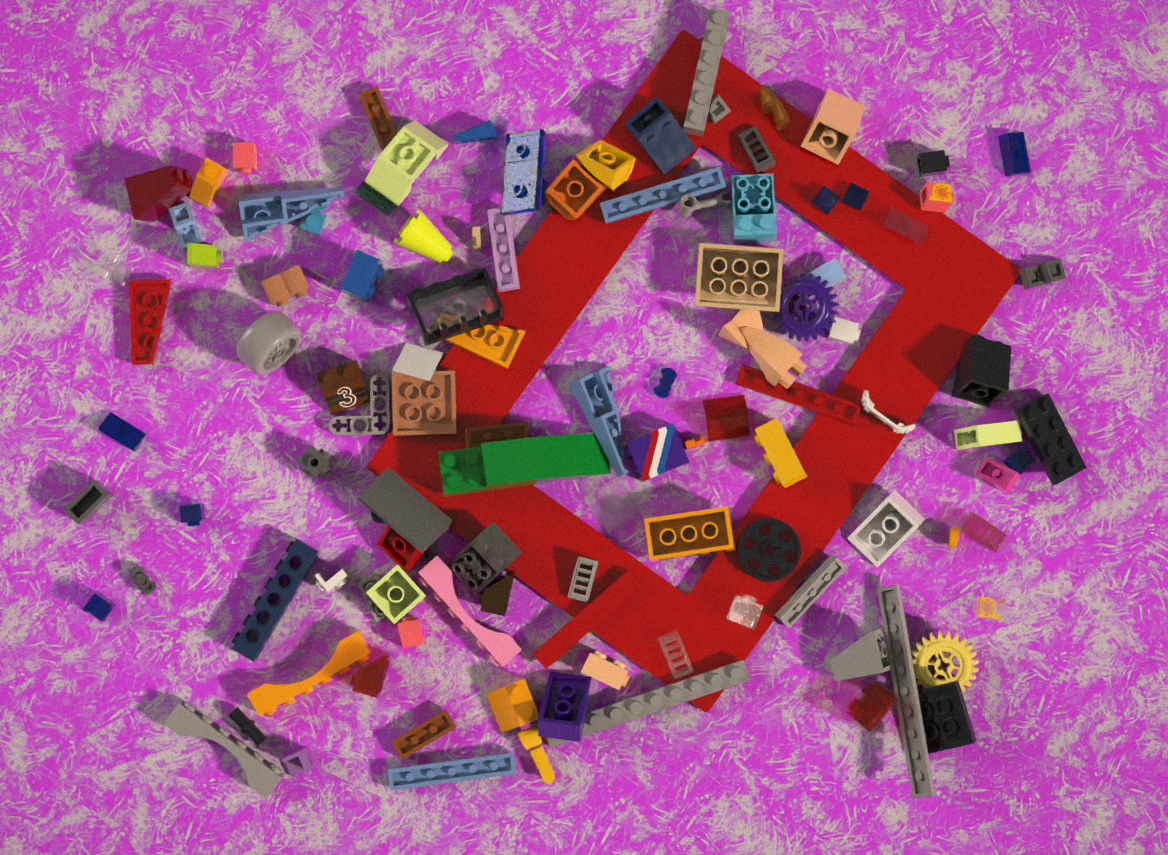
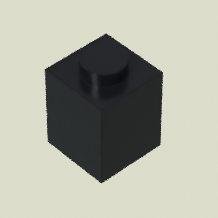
M944 150L919 153L917 156L920 177L945 174L947 168L950 167L949 156L945 155Z

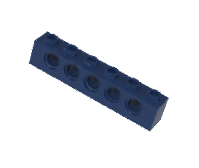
M300 539L289 543L286 549L288 553L284 560L280 559L276 565L275 570L277 573L274 578L270 577L264 586L267 590L263 596H258L253 605L256 607L252 615L248 614L242 623L245 627L241 633H236L231 642L234 644L232 647L234 651L253 662L258 659L320 554V551ZM295 556L301 559V566L297 569L291 566V559ZM283 575L290 577L291 582L287 587L282 586L280 583V578ZM272 593H276L280 597L277 605H273L269 601ZM262 611L267 612L269 615V620L266 623L259 621L258 616ZM251 629L258 633V638L254 642L248 638V632Z

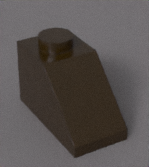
M515 571L507 572L486 585L484 592L480 591L478 604H481L480 611L505 616Z

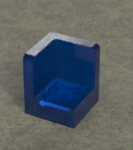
M1025 444L1020 445L1002 460L1008 468L1018 472L1020 475L1025 471L1024 469L1034 462L1033 457L1026 450L1027 446Z
M96 592L82 610L91 613L104 622L116 604L100 592Z

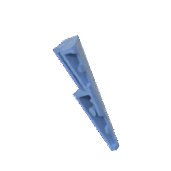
M609 365L570 381L568 384L617 477L627 474L628 470L624 469L622 456L625 455V450L621 449L620 444L622 431L618 405L614 404L612 392L615 390V386L611 384L610 372H612V367Z

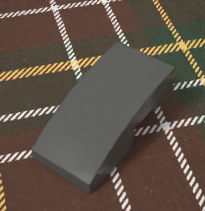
M1061 258L1019 270L1025 290L1066 278Z

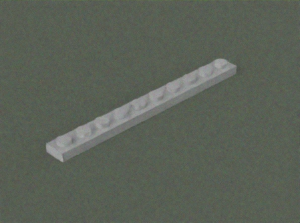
M900 585L877 588L912 799L934 796L935 790Z
M742 659L586 712L582 737L749 681L750 677L744 660ZM547 738L550 748L569 742V740Z

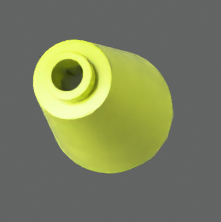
M417 208L415 211L418 214L409 217L398 233L400 239L395 238L393 242L438 263L442 261L447 262L453 254L451 251L453 246L427 216Z

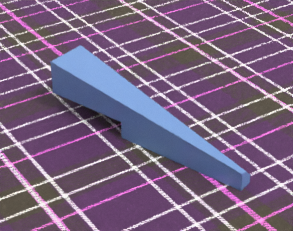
M343 187L237 194L244 241H250L252 237L260 233L265 234L273 227L282 226L311 213V210L321 205L324 207L334 199L345 197Z

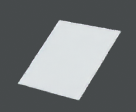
M406 343L392 371L430 381L443 352Z

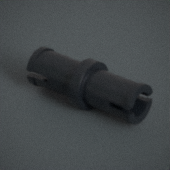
M239 707L229 714L228 717L241 728L242 734L245 733L257 746L266 740L267 736L255 725V721L253 719L250 720Z

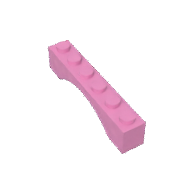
M438 555L418 572L421 575L418 579L425 587L429 585L435 591L433 593L434 597L440 603L444 601L449 606L447 611L454 619L459 617L463 622L461 627L469 635L473 633L477 637L475 641L482 650L487 649L492 654L489 658L497 666L501 664L504 667L522 650L508 633L486 628L466 612L456 595L452 570Z

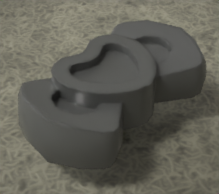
M136 566L131 569L129 578L141 590V594H152L156 589V583L149 581V576L144 574V567Z

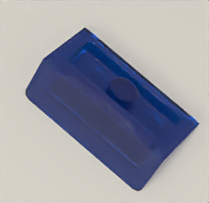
M1024 132L1000 135L998 140L1005 176L1031 173Z
M111 412L97 429L136 452L146 436V433Z

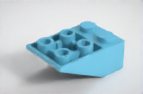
M773 174L731 175L733 243L775 241L777 228Z

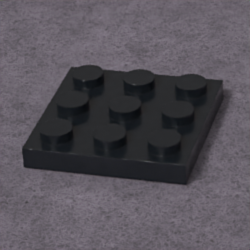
M958 680L917 690L928 754L977 742Z

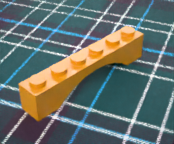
M359 630L339 641L330 661L312 677L291 684L267 682L247 693L258 715L265 714L267 717L277 711L276 706L282 703L284 706H287L296 700L294 696L302 693L304 696L313 691V685L319 682L321 685H324L333 680L331 675L339 672L341 675L351 669L349 665L357 661L359 665L370 659L368 654L372 653Z

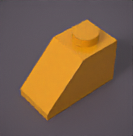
M206 158L195 177L189 198L208 208L228 171L221 165Z

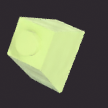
M1019 420L976 425L954 430L957 450L1022 441V430Z

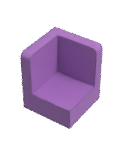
M307 747L281 759L282 763L285 762L292 777L315 767Z

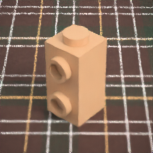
M597 650L595 653L590 652L581 672L617 690H620L621 686L625 688L630 678L627 675L628 670L625 669L626 665L617 660H614L613 663L606 660L607 655Z

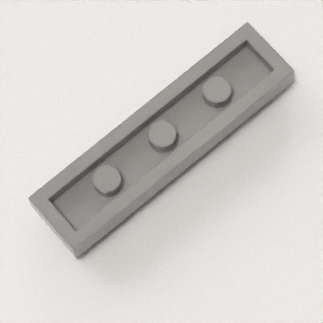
M832 553L775 614L776 617L790 629L847 567Z

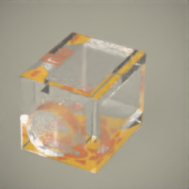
M977 596V600L973 601L972 612L975 613V617L1004 620L1006 599Z

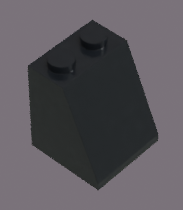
M973 335L964 343L951 397L986 407L994 404L1009 390L1011 346L1000 341L985 339L983 336Z

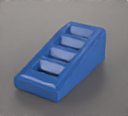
M490 120L453 136L455 144L498 138Z

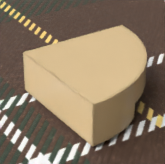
M480 226L473 227V249L481 250Z

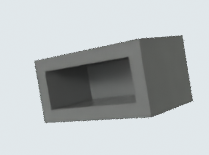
M93 480L63 510L77 524L84 525L113 494L99 480Z

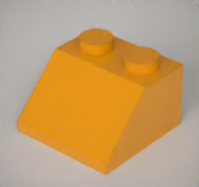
M526 678L486 693L501 732L523 726L537 720L539 717V711Z

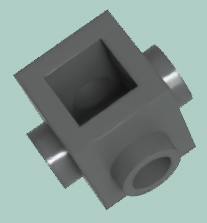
M313 445L297 459L303 466L301 470L309 478L312 476L315 478L321 476L323 478L331 470L329 467L331 462L328 460L330 455L322 448L317 450ZM318 460V465L314 467L313 462Z

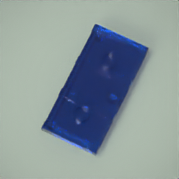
M543 129L506 134L502 206L500 212L504 216L540 211L546 131Z

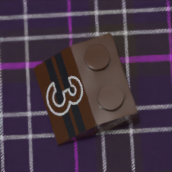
M357 360L316 373L330 414L370 402L368 390Z

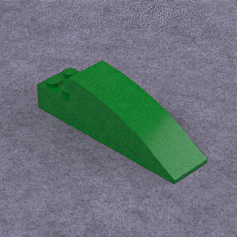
M595 433L503 440L481 443L480 447L438 452L444 497L611 474L609 460Z

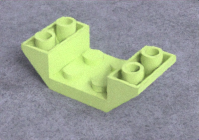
M415 120L403 126L378 156L365 179V183L399 206L411 192L412 183L432 159L437 160L449 144Z

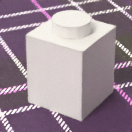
M839 317L833 318L836 320V323L831 322L830 327L832 329L829 330L827 339L850 346L854 341H858L861 332L858 329V323Z

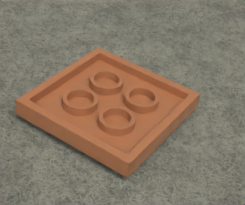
M434 371L430 381L392 372L393 436L457 434L455 371Z

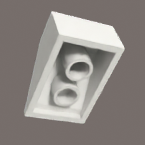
M894 490L847 539L878 568L921 525L925 518Z

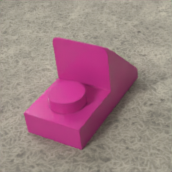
M988 457L985 458L976 472L978 477L1000 491L1005 490L1008 493L1020 477L1018 472Z

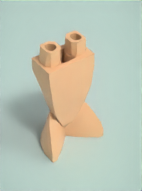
M740 309L736 316L725 324L718 334L721 338L748 349L764 372L766 380L774 387L777 383H780L788 389L796 380L788 371L791 370L799 377L807 367L799 359L802 353L783 339L763 331L759 311Z

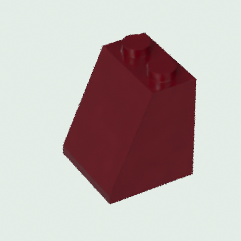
M172 165L124 178L134 220L155 222L192 190V177L189 171Z

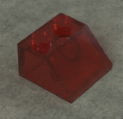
M386 654L359 669L358 672L353 673L350 685L353 686L352 691L375 698L379 697L392 655Z
M876 681L873 683L868 682L861 690L863 694L858 699L856 697L852 699L847 705L849 709L846 711L868 732L898 702L892 694Z

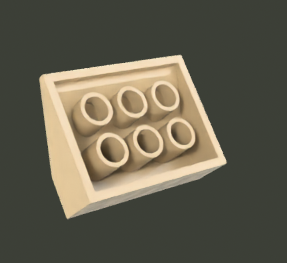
M699 243L695 306L779 312L784 249Z

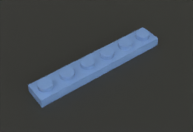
M716 167L601 202L600 207L605 224L680 202L682 196L686 194L697 197L726 188L721 168Z
M514 752L390 768L387 770L391 791L516 774Z

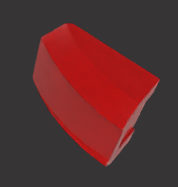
M387 525L377 543L406 573L423 554L389 525Z

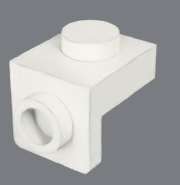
M341 569L328 581L320 573L314 576L317 578L315 581L317 586L322 591L326 589L329 592L335 587L339 589L348 581L345 578L349 575L344 569Z

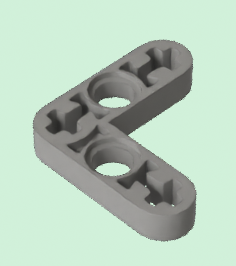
M379 373L371 378V416L334 417L329 422V429L333 434L339 436L382 435L389 431L390 382L387 376ZM380 377L382 381H386V384L382 385V392H386V396L380 394L374 396V392H378V386L374 385V382L378 381ZM378 398H383L386 401V407L383 410H377L374 406ZM387 412L386 417L382 416V421L386 423V427L379 431V428L375 427V423L379 422V416L374 417V413L383 414ZM351 419V432H347L348 428H341L340 432L333 428V424H337V420H340L342 424H348L347 420ZM359 419L363 420L366 424L365 429L360 432L354 429V423Z

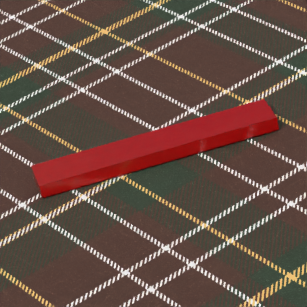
M743 364L736 381L738 386L854 426L862 407L860 404L793 382L788 389L780 383H777L774 387L766 380L763 371Z
M627 570L532 654L545 669L549 668L637 591L641 584Z

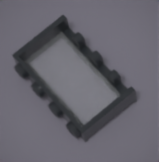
M485 267L474 269L469 273L453 276L448 280L435 282L430 286L414 289L406 293L407 305L410 308L425 346L504 320L503 305Z

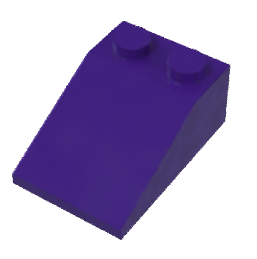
M550 671L538 717V736L581 741L592 677Z

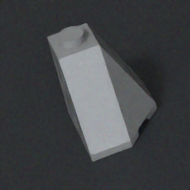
M881 629L868 632L830 660V673L834 676L835 681L879 674L890 670L887 645L881 639L883 637Z

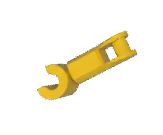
M536 725L519 732L518 736L523 746L527 750L532 749L530 750L531 756L537 769H539L545 783H552L555 780V774L542 745H540L542 740L538 736Z

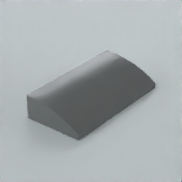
M389 467L358 498L361 503L421 553L444 534L452 522V519Z

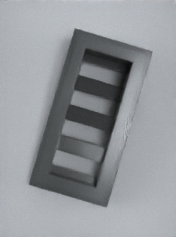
M756 125L737 135L757 174L776 165L775 159ZM756 135L757 138L746 143V139ZM760 143L759 146L750 150L751 146ZM764 150V153L754 157L755 154Z

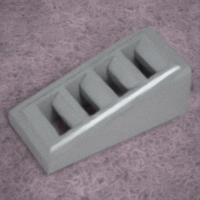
M578 556L568 593L569 598L588 602L598 561ZM580 564L592 566V571L579 568ZM578 572L589 574L590 579L577 576ZM576 580L588 583V587L575 584ZM574 588L586 591V595L574 593Z

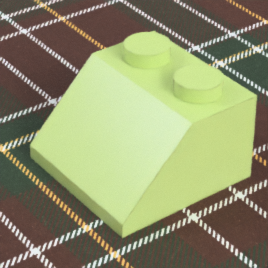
M398 564L366 592L393 624L398 622L426 597Z

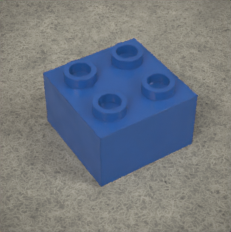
M356 250L340 289L345 294L368 302L369 298L373 299L377 289L375 283L377 279L381 280L385 270L382 261Z

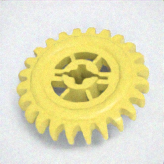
M940 630L938 631L937 638L932 632L930 633V640L923 636V645L916 642V647L919 651L911 650V653L915 656L912 657L915 679L918 678L916 685L923 684L921 688L923 689L958 680L961 691L965 692L964 685L972 686L969 679L975 680L976 675L973 673L979 671L977 666H973L978 664L979 660L977 658L973 659L977 652L975 650L970 651L972 643L965 646L966 637L958 641L959 634L956 633L951 638L949 630L945 637H943ZM935 654L934 660L929 661L932 655ZM954 655L959 660L960 665L953 663L952 657ZM940 656H941V658H942V661H944L945 663H947V673H946V667L943 666L942 663H940V662H941ZM928 665L934 666L935 672L933 675L930 672ZM953 668L959 669L957 673L953 676L951 673L953 671ZM938 674L943 675L945 679L937 678L936 676Z

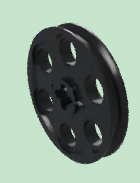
M766 518L757 520L745 528L738 540L737 555L742 568L750 576L761 581L773 582L787 577L794 571L800 560L801 545L796 532L787 523L778 519ZM763 523L768 524L771 528L770 533L766 536L759 533V526ZM788 530L791 537L789 541L782 542L779 539L780 531ZM747 537H751L755 541L754 548L750 550L745 549L743 546V541ZM766 544H770V547L774 548L781 547V549L773 551L771 556L764 552L757 553V551L765 549ZM788 550L793 551L795 554L794 561L790 563L785 562L783 559L784 552ZM756 558L759 561V567L756 570L748 568L747 562L749 559ZM772 564L779 567V574L775 577H771L767 572L768 567Z

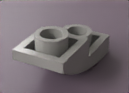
M375 572L357 581L377 622L387 616L366 593L380 580Z

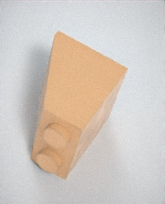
M828 88L819 104L801 147L839 164L857 132L866 106Z

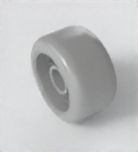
M279 311L269 312L247 328L238 341L236 352L241 361L253 373L266 375L278 369L293 355L300 344L301 332L284 313Z

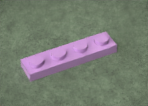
M507 206L487 210L498 291L504 292L520 289L509 208Z

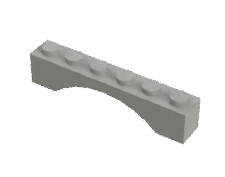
M710 7L683 127L686 134L703 137L731 11Z
M189 702L178 703L163 724L179 736L204 737L224 746L241 764L247 776L249 786L265 798H268L284 775L280 773L282 770L273 763L269 765L263 761L264 757L260 753L249 751L246 748L248 745L237 738L235 741L229 736L230 732L222 726L217 728L212 724L213 720L207 715H199L195 712L196 708Z

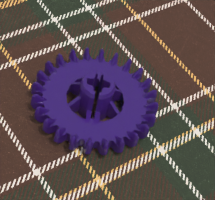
M801 273L799 279L796 275H793L792 282L788 279L785 280L786 287L781 285L780 310L775 312L777 315L773 317V320H779L777 328L784 327L782 334L789 332L790 339H793L796 335L798 342H801L802 337H804L806 342H809L810 335L814 340H818L817 333L825 336L823 329H832L828 323H836V320L831 316L839 314V312L833 310V307L839 306V303L832 301L838 295L830 294L834 287L826 288L827 280L820 283L821 276H817L813 280L814 275L812 273L807 276V279L805 274ZM808 292L813 294L815 298L812 300L808 299ZM799 294L800 298L796 302L793 301L794 297ZM817 301H818V304H819V310H818V312H817V308H818V307H817V304H816ZM791 302L795 304V305H794L795 313H793V314L791 313V309H790V308H791ZM809 305V308L803 311V307ZM815 314H817L816 317L810 321V317H813ZM801 316V322L795 320L794 317Z

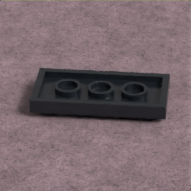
M1049 393L1014 410L1052 486L1087 468Z

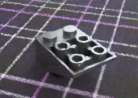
M493 521L458 553L447 566L476 595L510 565L522 551Z

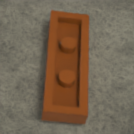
M376 86L359 93V97L383 152L397 135V132L379 88Z
M528 421L465 428L466 448L480 447L481 443L529 438Z
M447 709L391 742L402 760L457 728Z

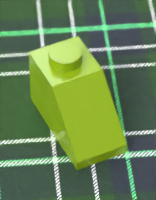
M187 243V264L193 269H219V263H222L223 255L216 245Z

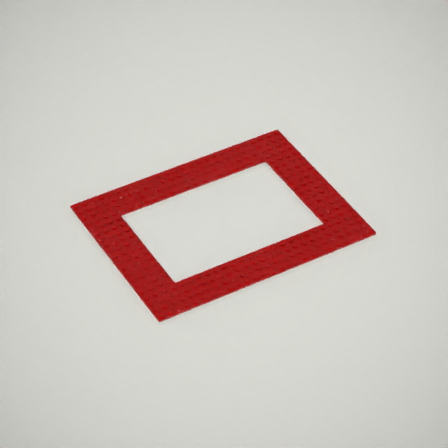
M682 30L602 139L604 142L636 158L632 173L627 181L615 188L614 191L606 188L576 220L565 219L553 208L516 258L520 289L499 292L498 287H495L503 305L504 320L489 325L526 331L508 369L453 345L435 371H455L457 434L393 436L392 430L367 464V469L376 476H379L388 467L452 519L449 528L469 543L494 521L522 551L505 569L515 571L516 577L572 617H575L628 570L641 584V587L591 631L666 685L742 659L746 660L776 618L775 614L791 597L907 434L905 432L903 434L901 432L896 434L891 427L870 412L867 413L866 410H863L864 406L861 400L864 390H868L869 399L875 404L873 408L896 425L899 423L906 426L913 425L959 361L964 343L973 335L976 336L1019 277V270L1021 269L944 213L921 210L920 196L851 147H848L839 164L801 147L812 120L723 56L720 58L711 103L715 96L719 94L731 112L713 124L709 108L703 137L687 134L696 149L664 175L624 128V123L655 97H658L683 129L702 47V42L686 30ZM756 125L776 162L775 166L760 173L773 174L774 196L904 288V293L831 394L862 405L855 426L817 413L793 447L807 477L784 488L782 483L777 484L774 476H772L732 532L735 550L717 553L688 594L677 589L534 485L444 497L438 452L466 449L465 428L501 424L654 212V210L605 224L600 203L677 180L701 146H705L744 175L757 174L737 137L738 134ZM754 135V136H752V137L746 139L745 141H746V143H747V142H749V141H751V140H753V139H755V138H757V137H756V135ZM760 143L751 146L750 150L759 146ZM764 150L755 154L754 157L764 153ZM489 297L479 311L485 310L487 313L494 310ZM766 518L778 519L787 523L796 532L801 545L800 560L794 571L787 577L773 582L761 581L750 576L742 568L737 555L738 540L745 528L757 520ZM763 523L759 526V533L766 536L770 533L771 528L768 524ZM788 530L780 531L779 539L782 542L789 541L791 537ZM751 537L745 538L743 541L744 548L748 550L754 548V539ZM766 544V548L762 551H757V553L764 552L771 556L773 551L781 549V547L774 548L770 547V544ZM791 550L784 552V561L787 563L793 562L795 559L794 552ZM578 556L598 561L588 602L568 597ZM756 558L749 559L747 562L748 568L756 570L759 567V561ZM580 564L579 568L592 571V566ZM775 564L770 565L767 569L768 574L771 577L777 576L779 574V567ZM578 572L577 576L590 579L589 574ZM576 580L575 584L588 587V583ZM574 588V593L586 595V591ZM724 689L690 700V702L702 711L708 712Z

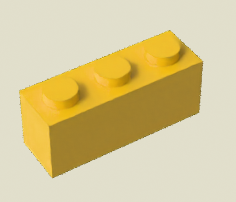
M778 418L755 429L757 435L754 438L759 448L764 447L766 454L763 456L768 466L773 465L776 472L772 474L777 484L782 483L784 488L807 477Z

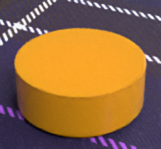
M950 528L948 537L949 548L956 549L959 528Z

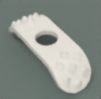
M864 390L861 400L864 406L863 410H866L867 413L870 412L891 427L893 432H896V434L900 432L901 434L904 432L908 433L916 427L915 424L906 426L899 423L896 425L873 408L875 404L869 399L868 390Z

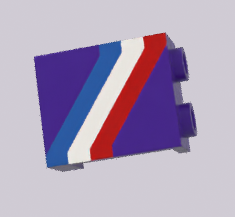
M673 423L627 442V448H624L628 459H633L636 466L632 468L636 479L641 478L642 482L689 463Z

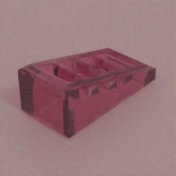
M973 512L969 514L960 531L995 553L1007 536V534ZM976 520L978 524L972 532L970 528ZM982 525L985 526L980 536H978L977 532ZM990 529L992 531L987 540H984V536ZM995 534H998L999 537L994 545L990 544Z

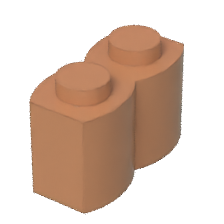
M300 265L287 269L261 282L272 306L277 305L278 308L288 304V299L294 296L299 299L308 295L307 291L311 289Z

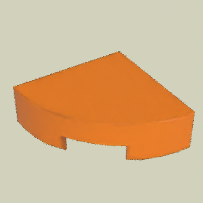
M699 436L685 441L684 445L686 450L706 442L704 436Z

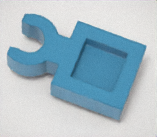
M328 205L324 207L319 206L311 210V213L304 215L300 229L320 236L327 215L322 214V211L326 210Z

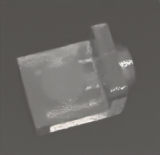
M671 708L670 712L666 711L661 720L664 723L663 728L666 730L672 719L676 720L675 725L686 729L687 726L692 728L695 719Z

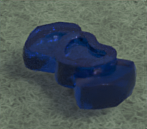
M672 368L661 369L662 378L659 380V385L653 388V392L659 398L669 397L671 385L678 377L676 371Z

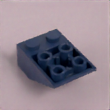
M655 97L624 123V128L664 175L696 149L674 116L658 97Z

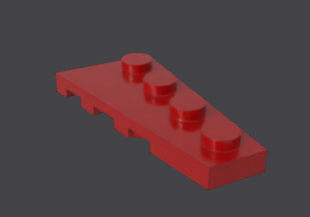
M171 279L129 281L132 365H153L155 363L172 284Z

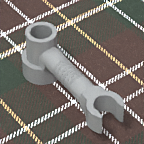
M721 192L720 195L714 198L697 201L693 195L686 194L680 200L679 214L682 217H689L694 210L712 206L728 207L732 200L724 201L722 199L727 197L728 192Z

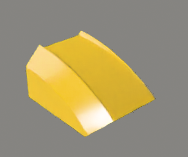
M598 140L575 155L583 167L596 180L612 191L627 181L632 173L636 159L603 140Z

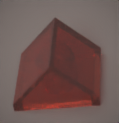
M744 395L702 400L708 442L750 436L749 416Z

